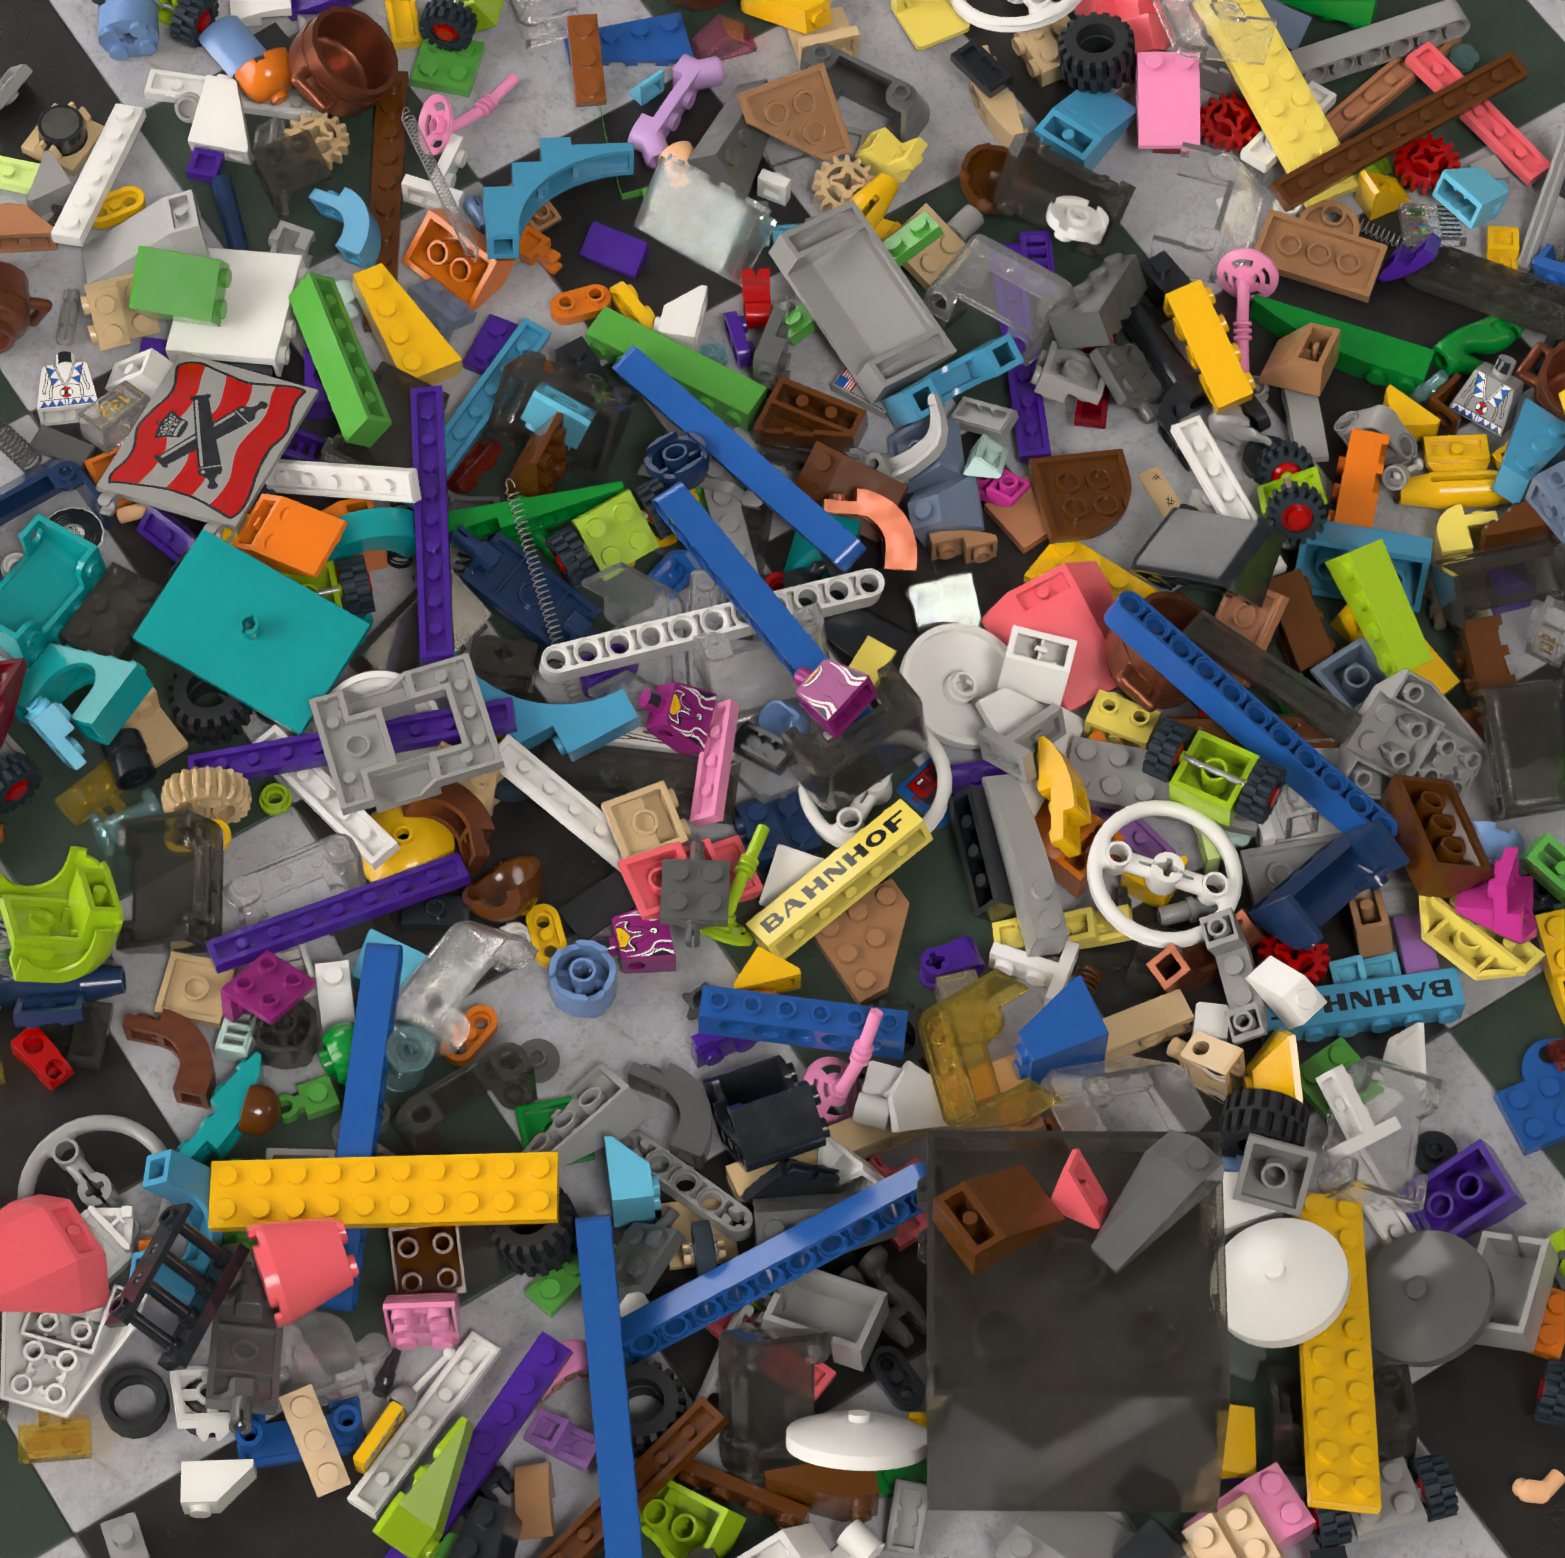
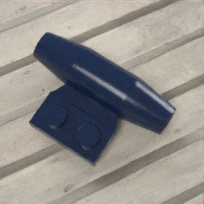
M100 965L90 974L64 983L19 982L14 980L13 973L0 976V1007L15 1008L13 1012L15 1027L38 1028L44 1024L53 1023L71 1025L78 1021H83L87 1003L126 993V975L123 966Z

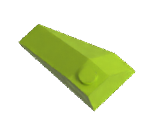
M673 1480L639 1511L641 1531L657 1545L665 1558H723L732 1550L747 1519Z

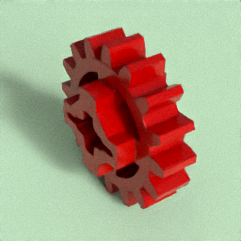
M1220 93L1218 101L1210 97L1208 106H1201L1200 136H1204V145L1214 144L1213 151L1215 152L1220 148H1224V152L1227 154L1230 153V149H1235L1237 154H1241L1242 147H1245L1262 130L1245 97H1242L1241 100L1236 99V93H1232L1230 98H1226L1223 93Z
M1429 133L1426 139L1420 138L1396 151L1393 161V167H1395L1394 176L1401 177V186L1410 184V192L1412 193L1416 189H1421L1422 196L1427 194V190H1432L1433 192L1444 169H1458L1461 167V162H1458L1459 152H1452L1454 144L1444 145V137L1440 136L1437 140H1433L1432 134Z
M1267 933V938L1260 941V949H1257L1256 959L1259 960L1258 965L1268 956H1272L1301 974L1306 972L1303 975L1307 977L1314 987H1317L1319 978H1325L1327 973L1326 967L1329 966L1330 956L1326 955L1329 948L1328 944H1320L1321 941H1319L1314 947L1304 952L1302 948L1294 950L1285 943L1279 944L1282 941Z

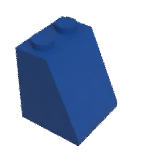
M1081 975L1074 977L1018 1033L1017 1046L1014 1047L1016 1057L1012 1061V1065L1019 1080L1024 1079L1028 1090L1103 1063L1105 1060L1109 1032Z

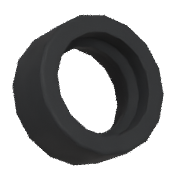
M131 1367L115 1373L103 1386L100 1396L101 1410L105 1421L112 1431L125 1438L139 1439L157 1432L166 1422L170 1411L169 1395L165 1384L160 1376L146 1368ZM138 1384L152 1389L156 1396V1405L149 1416L132 1422L123 1420L118 1416L115 1411L114 1402L120 1391L128 1386Z

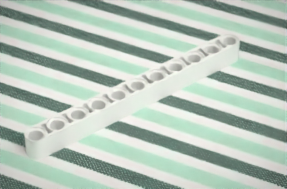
M870 568L773 592L799 623L875 604L884 589L885 580L878 570ZM870 583L874 586L875 591L866 592L862 589L861 584ZM830 591H840L845 599H834L830 595ZM808 598L813 602L814 606L810 608L804 607L798 599ZM731 602L551 645L543 651L539 673L546 681L559 683L757 633L749 623H743L738 620L736 614L739 611ZM709 620L716 621L721 629L710 630L706 627L705 622ZM683 628L689 633V637L679 638L673 630ZM652 636L657 640L658 644L655 646L646 645L642 637ZM614 643H619L627 651L618 654L612 651L610 646ZM582 651H588L594 655L595 659L584 661L578 654ZM558 659L562 662L563 667L553 669L548 666L547 661Z

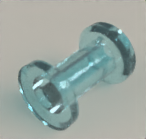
M150 788L142 791V802L105 819H102L95 812L88 815L92 830L106 857L114 855V843L152 826L162 833L168 828L163 811Z
M407 1025L391 1033L386 1043V1056L389 1061L386 1087L392 1091L406 1092L414 1089L421 1082L425 1068L430 1064L434 1056L433 1040L425 1030L417 1026Z

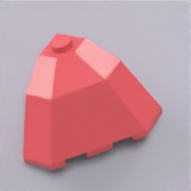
M1081 0L1074 10L1079 16L1082 14L1088 16L1090 12H1097V14L1106 12L1110 13L1111 17L1115 15L1121 17V22L1126 21L1134 32L1135 55L1137 56V52H1166L1168 47L1186 33L1192 0Z

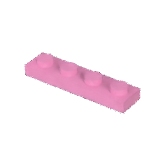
M733 699L715 703L705 750L699 753L689 820L696 827L723 821L740 706Z

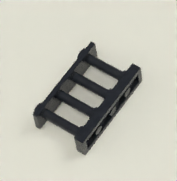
M190 1203L171 1205L162 1212L158 1221L160 1225L121 1295L110 1305V1315L104 1324L108 1328L128 1326L130 1323L161 1346L163 1353L157 1364L166 1371L184 1370L187 1368L250 1252V1249L241 1242L225 1244L219 1247L186 1222L194 1207ZM178 1234L211 1258V1265L205 1276H202L169 1251ZM162 1263L194 1287L195 1295L188 1306L153 1281ZM146 1293L178 1317L179 1324L172 1336L137 1311Z

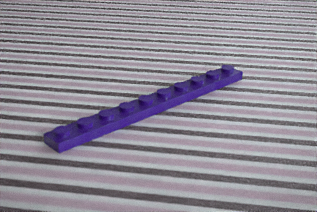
M442 385L410 388L413 468L417 469L421 500L414 503L419 643L422 665L454 657L444 392Z
M512 697L485 702L495 736L517 732L515 705ZM451 708L385 721L395 754L439 746L442 741L448 744L461 742ZM318 732L187 755L188 770L194 769L195 766L198 768H204L207 765L211 768L222 766L224 770L231 768L234 770V773H242L243 778L248 780L328 766Z

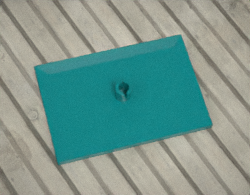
M203 529L133 635V639L295 734L303 735L314 718L309 700L330 693L368 634L371 625Z

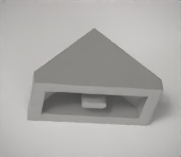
M47 150L26 199L28 208L40 217L64 206L73 190L71 181L52 151Z

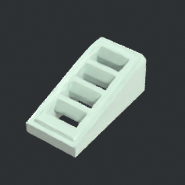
M246 1013L240 1019L251 1020L250 1024L233 1023L224 1017L214 1048L216 1059L240 1063L245 1058L249 1059L253 1054L262 1019L252 1013ZM231 1030H243L247 1031V1034L244 1035L231 1032ZM229 1039L236 1041H242L244 1043L242 1046L228 1043Z

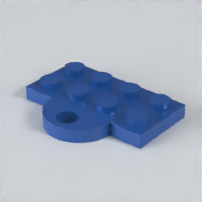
M1547 1038L1533 1044L1525 1053L1521 1064L1520 1076L1522 1082L1495 1092L1494 1100L1524 1156L1565 1141V1039ZM1542 1051H1550L1556 1056L1557 1061L1552 1064L1544 1063L1538 1054Z

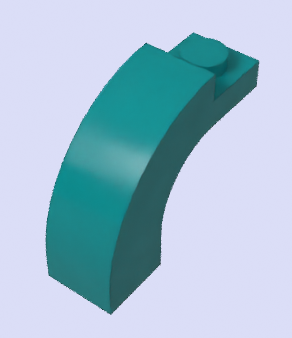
M382 507L355 511L337 517L345 520L348 525L342 533L341 540L334 547L327 561L333 560L334 565L338 564V559L352 557L356 554L372 550L393 551L406 558L416 555L415 511L403 508Z

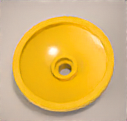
M401 806L379 813L376 810L370 816L398 843L400 850L376 870L356 851L355 856L362 874L370 882H374L455 853L454 836L449 829L435 820L424 817H403ZM401 834H407L409 836L407 839L404 840L398 838V836Z

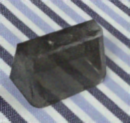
M451 569L454 651L459 656L467 649L464 644L471 637L476 639L488 628L486 622L493 614ZM417 587L359 646L348 663L355 672L361 674L369 671H390L401 674L404 671L428 665H422L420 659Z

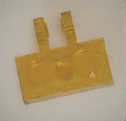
M106 760L55 799L56 806L76 827L93 816L104 829L108 830L113 826L111 818L102 810L107 804L122 817L129 814V809L118 797L125 790L117 788L111 774L112 767L107 764Z
M38 1411L39 1424L18 1426V1457L20 1464L92 1458L90 1420L72 1421L71 1415L68 1419L61 1417V1422L49 1423L50 1413Z

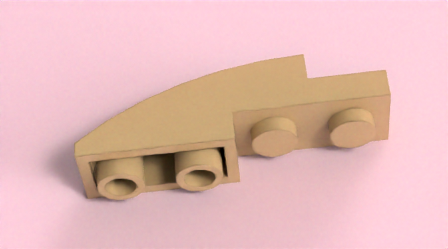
M988 45L982 46L988 53H990ZM970 80L969 92L973 104L986 128L1002 146L1017 153L1020 152L1025 156L1026 146H1030V135L1028 128H1023L1021 123L1024 119L1021 103H1016L1013 92L1005 93V90L990 99Z

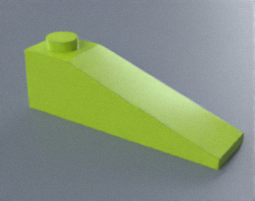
M463 1416L459 1418L435 1448L433 1453L435 1460L433 1463L419 1467L414 1474L411 1490L407 1494L401 1491L397 1494L372 1530L383 1541L408 1558H434L440 1549L441 1543H439V1540L443 1536L474 1430V1425Z

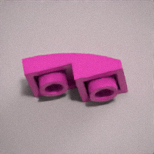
M1006 469L1003 470L999 479L978 477L981 501L1000 506H1013L1031 487L1029 481Z

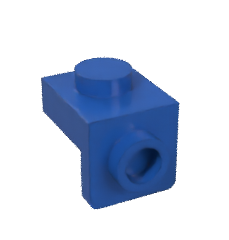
M1547 244L1542 252L1535 256L1532 263L1535 283L1537 286L1546 288L1549 291L1565 294V264L1556 261L1554 246Z
M670 550L647 577L665 600H673L691 578H702L706 572L688 550Z

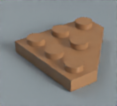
M824 63L812 65L737 94L746 124L821 161H827L832 159L833 156L838 157L853 151Z
M892 878L871 889L812 937V940L857 1005H866L889 991L910 904Z

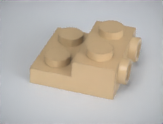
M1068 15L1048 26L1014 33L1012 47L1018 56H1022L1026 62L1029 75L1032 78L1035 77L1041 87L1063 79L1062 72H1060L1058 37L1061 36L1062 28L1067 27V23L1070 21Z
M134 273L83 285L85 296L80 297L84 315L91 314L93 325L87 327L92 344L98 343L100 351L131 344V339L160 332L157 319L148 318L129 308Z
M664 780L601 804L602 811L622 859L679 841L682 846L688 845V838L691 837L690 828L685 818H679L675 809L679 807L676 794L672 788L667 789Z
M1248 1494L1239 1497L1217 1513H1209L1182 1531L1186 1538L1182 1542V1546L1189 1558H1285L1277 1541Z

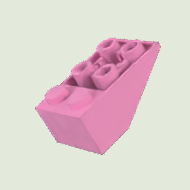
M458 1292L387 1295L383 1303V1312L390 1347H396L402 1351H411L416 1349L417 1346H432L434 1349L443 1350L451 1348L453 1345H461Z

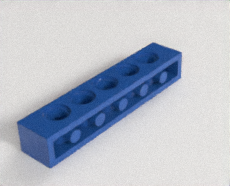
M703 985L698 1014V1033L852 1053L855 1041L860 1039L870 1009L877 1008L883 1012V1016L873 1041L874 1051L872 1056L903 1060L908 1011Z

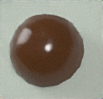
M990 142L976 145L966 154L959 171L961 188L967 201L979 212L994 217L1016 214L1032 201L1037 190L1036 174L1025 156L1005 146L991 145Z
M519 856L503 862L499 860L498 864L494 865L495 869L483 875L474 884L466 886L462 892V901L472 913L491 922H514L527 915L540 899L544 883L540 860L535 856Z

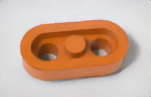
M592 284L557 294L550 303L551 317L560 325H572L597 318L605 306L611 308V293L603 285ZM565 304H569V305H570V306H568V307H562V305H565Z
M486 1005L471 1007L445 1037L443 1052L445 1059L454 1066L470 1064L494 1037L498 1030V1018L496 1012L491 1007ZM478 1023L487 1024L484 1029L475 1027ZM457 1048H465L466 1052L457 1054L455 1050Z

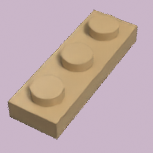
M312 1384L279 1396V1403L316 1496L321 1497L351 1484Z

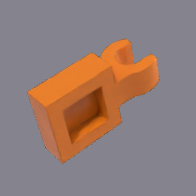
M527 224L520 241L519 259L530 266L538 260L548 272L554 275L563 267L558 262L561 254L550 248V238Z

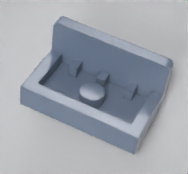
M433 278L412 285L407 289L406 293L448 343L454 330L469 325L475 320L477 312L470 308L464 300L457 298L444 288L442 283Z

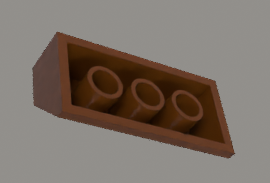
M1394 774L1378 804L1397 822L1398 832L1394 839L1411 860L1406 865V869L1417 894L1426 897L1450 898L1491 878L1494 871L1453 781Z

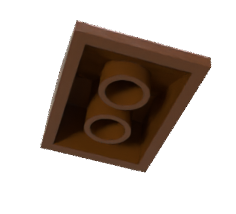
M816 441L795 483L797 487L819 506L820 501L829 499V494L831 493L849 495L848 501H853V490L859 488L876 492L888 498L899 507L909 486L820 441ZM833 514L861 521L860 535L879 544L881 543L878 532L867 520L852 515Z
M811 1463L764 1471V1489L810 1507V1514L840 1522H854L859 1519L862 1523L870 1521L873 1516H878L879 1488L875 1471L842 1470Z

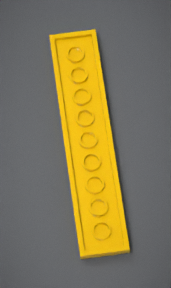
M558 1152L211 1161L208 1229L210 1232L246 1231L245 1227L259 1222L333 1217L335 1222L342 1220L345 1229L558 1223L560 1155Z
M1307 1192L1301 1217L1292 1215V1218L1312 1222L1328 1231L1342 1247L1351 1275L1349 1296L1336 1320L1316 1337L1299 1344L1308 1507L1378 1515L1382 1509L1362 1199Z

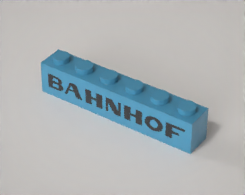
M1457 967L1317 986L1315 988L1327 1003L1305 1024L1290 1030L1266 1004L1268 1011L1267 1035L1261 1036L1260 1039L1263 1046L1277 1028H1284L1295 1034L1296 1041L1317 1042L1328 1036L1338 1035L1339 1037L1347 1038L1356 1035L1358 1032L1365 1031L1383 1033L1394 1027L1405 1026L1408 1028L1415 1023L1425 1024L1437 1021L1440 1024L1452 1023L1462 1017L1466 1004Z

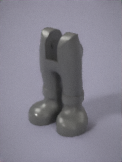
M880 1244L865 1254L858 1265V1269L854 1265L850 1266L839 1277L867 1286L863 1278L864 1276L875 1285L876 1289L887 1292L888 1301L892 1307H889V1315L882 1331L897 1344L907 1349L914 1343V1338L907 1327L899 1320L902 1316H905L913 1327L923 1335L930 1331L933 1326L919 1302L896 1282L891 1273L887 1274L885 1264L888 1260V1251Z

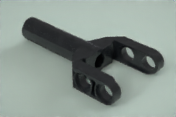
M1139 302L1136 306L1130 307L1131 314L1128 319H1123L1120 322L1123 329L1143 352L1148 363L1167 387L1157 416V432L1183 468L1190 472L1192 469L1170 432L1171 426L1180 423L1179 420L1200 410L1211 402L1200 383L1198 375L1201 372H1195L1146 305ZM1254 394L1252 400L1239 405L1242 408L1243 414L1250 420L1249 427L1258 430L1259 433L1271 427V421L1266 410Z

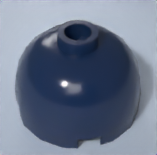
M686 431L688 436H677V432H670L654 440L646 449L647 457H644V463L650 478H658L660 483L662 482L665 490L677 482H682L689 491L700 485L708 474L710 461L708 448L702 436Z

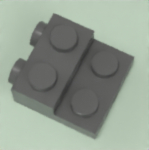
M775 307L753 356V380L767 387L768 399L779 377L783 376L790 379L791 371L787 370L791 360V353H788L789 342L787 339L790 325L786 324V311Z

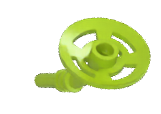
M757 825L746 853L741 854L734 869L736 876L729 890L728 927L710 926L700 929V933L735 946H750L752 944L753 936L743 926L735 922L737 916L734 913L748 880L753 878L756 867L759 865L758 856L770 831L766 825Z

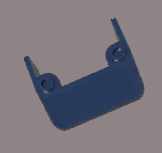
M62 459L48 460L0 487V526L61 492H69L75 489L91 511L101 520L105 530L111 528L109 516L100 514V509L102 508V506L98 505L100 493L82 468L72 461ZM0 569V582H1L2 579H3V576H2V572H1V569Z
M1379 818L1331 839L1255 904L1247 914L1256 925L1292 949L1299 950L1302 948L1305 952L1324 938L1320 927L1354 897L1369 888L1372 892L1378 890L1388 882L1386 877L1388 873L1406 866L1411 860Z

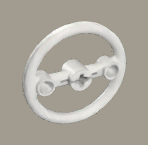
M950 0L954 10L965 21L985 30L1004 33L1026 32L1053 24L1072 12L1081 2V0H1061L1059 2H1052V0H1007L1013 4L1024 3L1028 7L1029 15L999 17L980 12L967 3L966 0Z
M874 713L885 728L889 729L888 733L891 741L886 744L876 762H869L861 767L857 775L859 785L857 795L849 807L839 811L836 817L837 822L829 824L819 812L814 801L813 778L820 759L832 745L843 737L840 735L836 740L827 731H824L808 749L801 763L798 775L800 804L816 833L826 842L836 848H840L855 836L859 830L865 828L864 821L873 806L882 805L891 798L893 792L891 776L900 761H904L912 755L913 746L916 743L921 744L929 753L937 772L935 799L928 812L922 818L931 833L943 818L952 793V773L949 759L944 748L932 733L912 719L891 713ZM900 740L906 742L905 745L901 747H895L892 745L894 742ZM848 821L858 822L854 827L848 828L843 826Z
M1149 800L1121 809L1102 825L1092 842L1088 854L1087 881L1097 908L1118 931L1130 939L1145 945L1167 948L1173 943L1181 947H1188L1203 942L1205 939L1201 925L1186 931L1162 932L1144 927L1128 918L1111 899L1105 887L1102 870L1113 876L1126 872L1145 878L1148 889L1157 895H1168L1175 888L1195 894L1202 904L1211 907L1217 905L1218 910L1216 912L1230 907L1234 912L1241 896L1243 883L1242 867L1231 839L1214 820L1179 802ZM1167 816L1180 819L1202 831L1213 842L1223 859L1226 877L1220 872H1210L1207 875H1202L1186 870L1182 859L1172 852L1159 853L1152 859L1133 853L1130 846L1123 841L1112 842L1111 839L1122 827L1141 818ZM1110 855L1120 856L1123 862L1114 861ZM1206 885H1213L1218 889L1219 893L1209 891Z

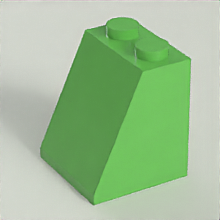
M138 245L129 308L148 318L220 327L221 320L226 317L227 313L225 294L226 288L230 287L232 281L230 265L220 259Z

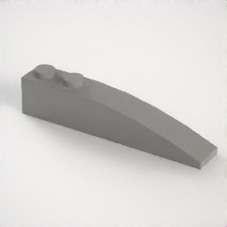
M1011 774L985 776L982 778V784L1027 957L1060 954L1069 937V932L1046 849L1030 806L1016 777Z

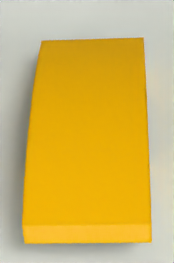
M1487 226L1485 288L1517 290L1519 227Z

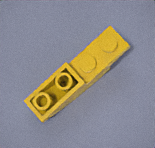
M1045 736L1038 737V752L1036 753L1039 765L1037 788L1040 795L1050 801L1049 811L1052 829L1049 831L1050 840L1055 848H1059L1068 858H1072L1081 854L1080 827L1092 823L1088 794L1082 778L1071 761Z
M1564 908L1535 915L1534 917L1540 949L1546 954L1540 962L1555 1006L1565 1026Z

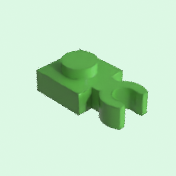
M326 1075L297 1085L298 1095L296 1096L290 1094L279 1096L281 1107H292L289 1112L281 1114L285 1124L294 1122L299 1117V1114L304 1112L309 1121L341 1109L330 1077L327 1078Z

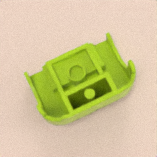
M71 846L62 870L53 879L42 884L33 886L19 885L8 880L3 874H0V916H3L12 948L9 962L15 981L40 983L69 982L96 970L112 953L123 925V910L106 861L100 863L97 859L86 854L87 848Z

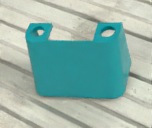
M39 513L18 535L24 556L0 582V648L15 659L24 658L28 669L31 668L49 643L58 645L66 639L72 627L78 620L86 616L91 605L98 597L103 596L109 587L108 572L98 546ZM38 528L36 536L30 541L32 533Z

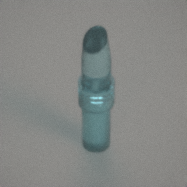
M1439 370L1429 380L1415 388L1414 392L1408 397L1418 404L1427 400L1438 387L1448 380V375L1443 370Z

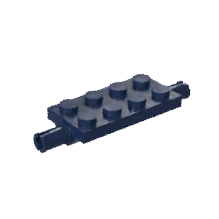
M460 524L457 527L458 530H455L450 536V542L468 554L472 562L460 576L459 582L544 648L552 644L600 634L592 626L601 609L543 564L536 563L529 567L531 564L526 563L529 558L524 557L526 553L523 552V549L502 532L498 531L489 542L487 540L483 542L467 530L464 525ZM533 558L528 563L537 562L538 560ZM528 567H529V568L542 567L541 569H537V570L533 571L531 574H539V573H542V572H544V574L539 575V576L533 578L534 576L530 575V572H531L532 570H529ZM532 578H533V580H540V579L546 578V580L540 581V582H538V583L535 584V586H541V585H544V584H548L547 586H544V587L539 588V589L537 590L538 592L550 590L549 592H545V593H543V594H541V595L538 596V597H547V596H550V595H551L550 598H546V599L542 600L540 603H548V602L553 601V603L545 605L544 607H542V609H549V608L555 607V609H552V610H549V611L545 612L544 615H549V614L557 613L556 615L550 616V617H548L547 619H545V620H547V621H548V620L558 619L557 621L551 622V623L548 624L547 626L560 625V626H558V627H555V628L551 629L549 632H557V631L562 630V632L556 633V634L552 635L550 638H557V637L564 636L563 638H560V639L554 641L552 644H551V642H552L554 639H550V638H549V636H550L551 634L548 633L547 631H548V629H550V628H547V627H546V624H547L548 622H545V621H544V618L547 617V616H543V615H542V613H543L545 610H541V609H540L542 605L539 604L538 602H539L541 599H538V598H537V595H538L539 593H536V592H535V590H536L538 587H534V586H533V584L535 583V581H532V580H531Z

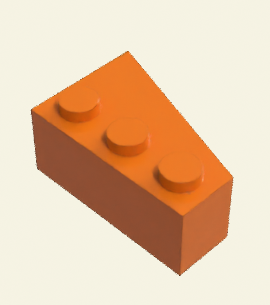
M1352 428L1346 457L1339 456L1336 475L1342 476L1341 484L1334 483L1331 502L1337 503L1336 510L1329 509L1327 521L1372 528L1390 435Z

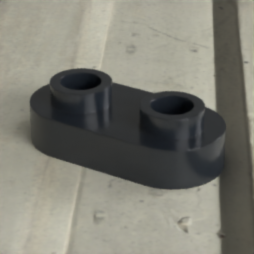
M881 1346L874 1350L869 1362L870 1373L893 1406L905 1412L919 1408L924 1401L925 1386L901 1351L893 1346ZM884 1363H889L893 1366V1369L884 1371L880 1366ZM903 1391H910L913 1397L904 1399L900 1394Z

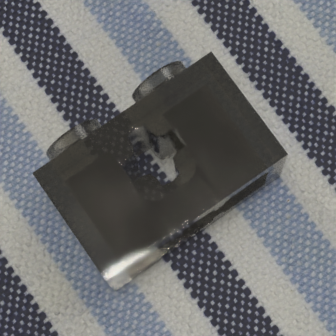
M474 635L470 659L475 674L496 689L534 692L540 660L538 643H532L526 639L508 640L500 639L494 635Z

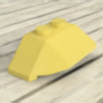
M1458 894L1450 898L1419 896L1422 940L1475 981L1525 976L1546 955L1529 941L1524 944L1514 943L1461 917L1456 911L1455 904Z

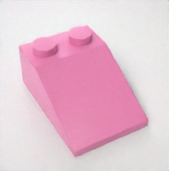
M1137 52L1135 91L1138 149H1200L1199 53Z
M1275 1462L1241 1482L1182 1525V1528L1185 1530L1209 1513H1217L1239 1497L1248 1494L1283 1552L1311 1536L1316 1521L1279 1464Z

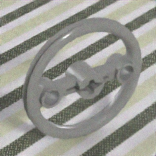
M91 1115L77 1118L63 1124L48 1134L31 1153L21 1173L17 1200L34 1196L38 1175L45 1162L49 1158H53L78 1184V1196L87 1208L88 1206H95V1208L107 1207L100 1198L95 1196V1191L84 1179L83 1174H86L93 1185L100 1189L103 1193V1198L111 1208H121L118 1202L119 1193L107 1176L95 1172L85 1160L83 1150L76 1143V1137L95 1131H113L136 1139L152 1154L167 1149L152 1131L126 1117ZM75 1149V1155L72 1159L61 1161L62 1154L66 1150ZM162 1198L159 1212L149 1229H143L134 1218L136 1230L134 1233L133 1253L139 1252L138 1241L141 1237H153L160 1225L158 1222L160 1215L167 1207L174 1205L173 1203Z

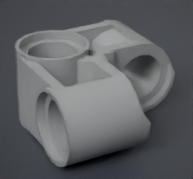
M1376 405L1367 409L1349 411L1337 419L1334 424V430L1347 447L1352 428L1390 435L1384 461L1385 466L1412 460L1416 457L1417 442L1414 436L1409 433L1396 412L1388 406Z

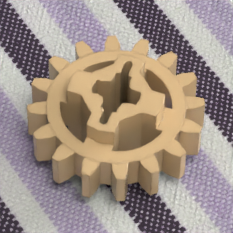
M313 110L311 117H306L301 113L299 122L290 120L291 129H284L285 138L282 139L286 158L287 160L293 159L295 168L303 164L305 172H308L311 167H315L317 173H321L323 166L332 170V163L335 161L341 164L343 162L342 155H348L349 133H347L345 123L340 124L339 117L337 116L329 119L328 113L317 116L316 111Z
M845 155L844 160L841 162L837 156H833L831 165L824 161L820 168L821 170H816L815 180L811 186V190L816 191L813 197L814 202L822 201L819 210L821 212L826 209L832 210L849 202L858 191L877 176H869L871 166L867 165L862 168L860 166L861 159L858 158L853 163L850 162L849 155Z

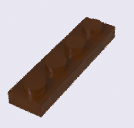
M693 1459L674 1477L677 1483L690 1490H695L697 1487L709 1492V1496L718 1502L727 1504L731 1501L741 1505L742 1509L752 1516L761 1517L765 1515L775 1520L778 1526L784 1529L807 1524L809 1521L810 1507Z

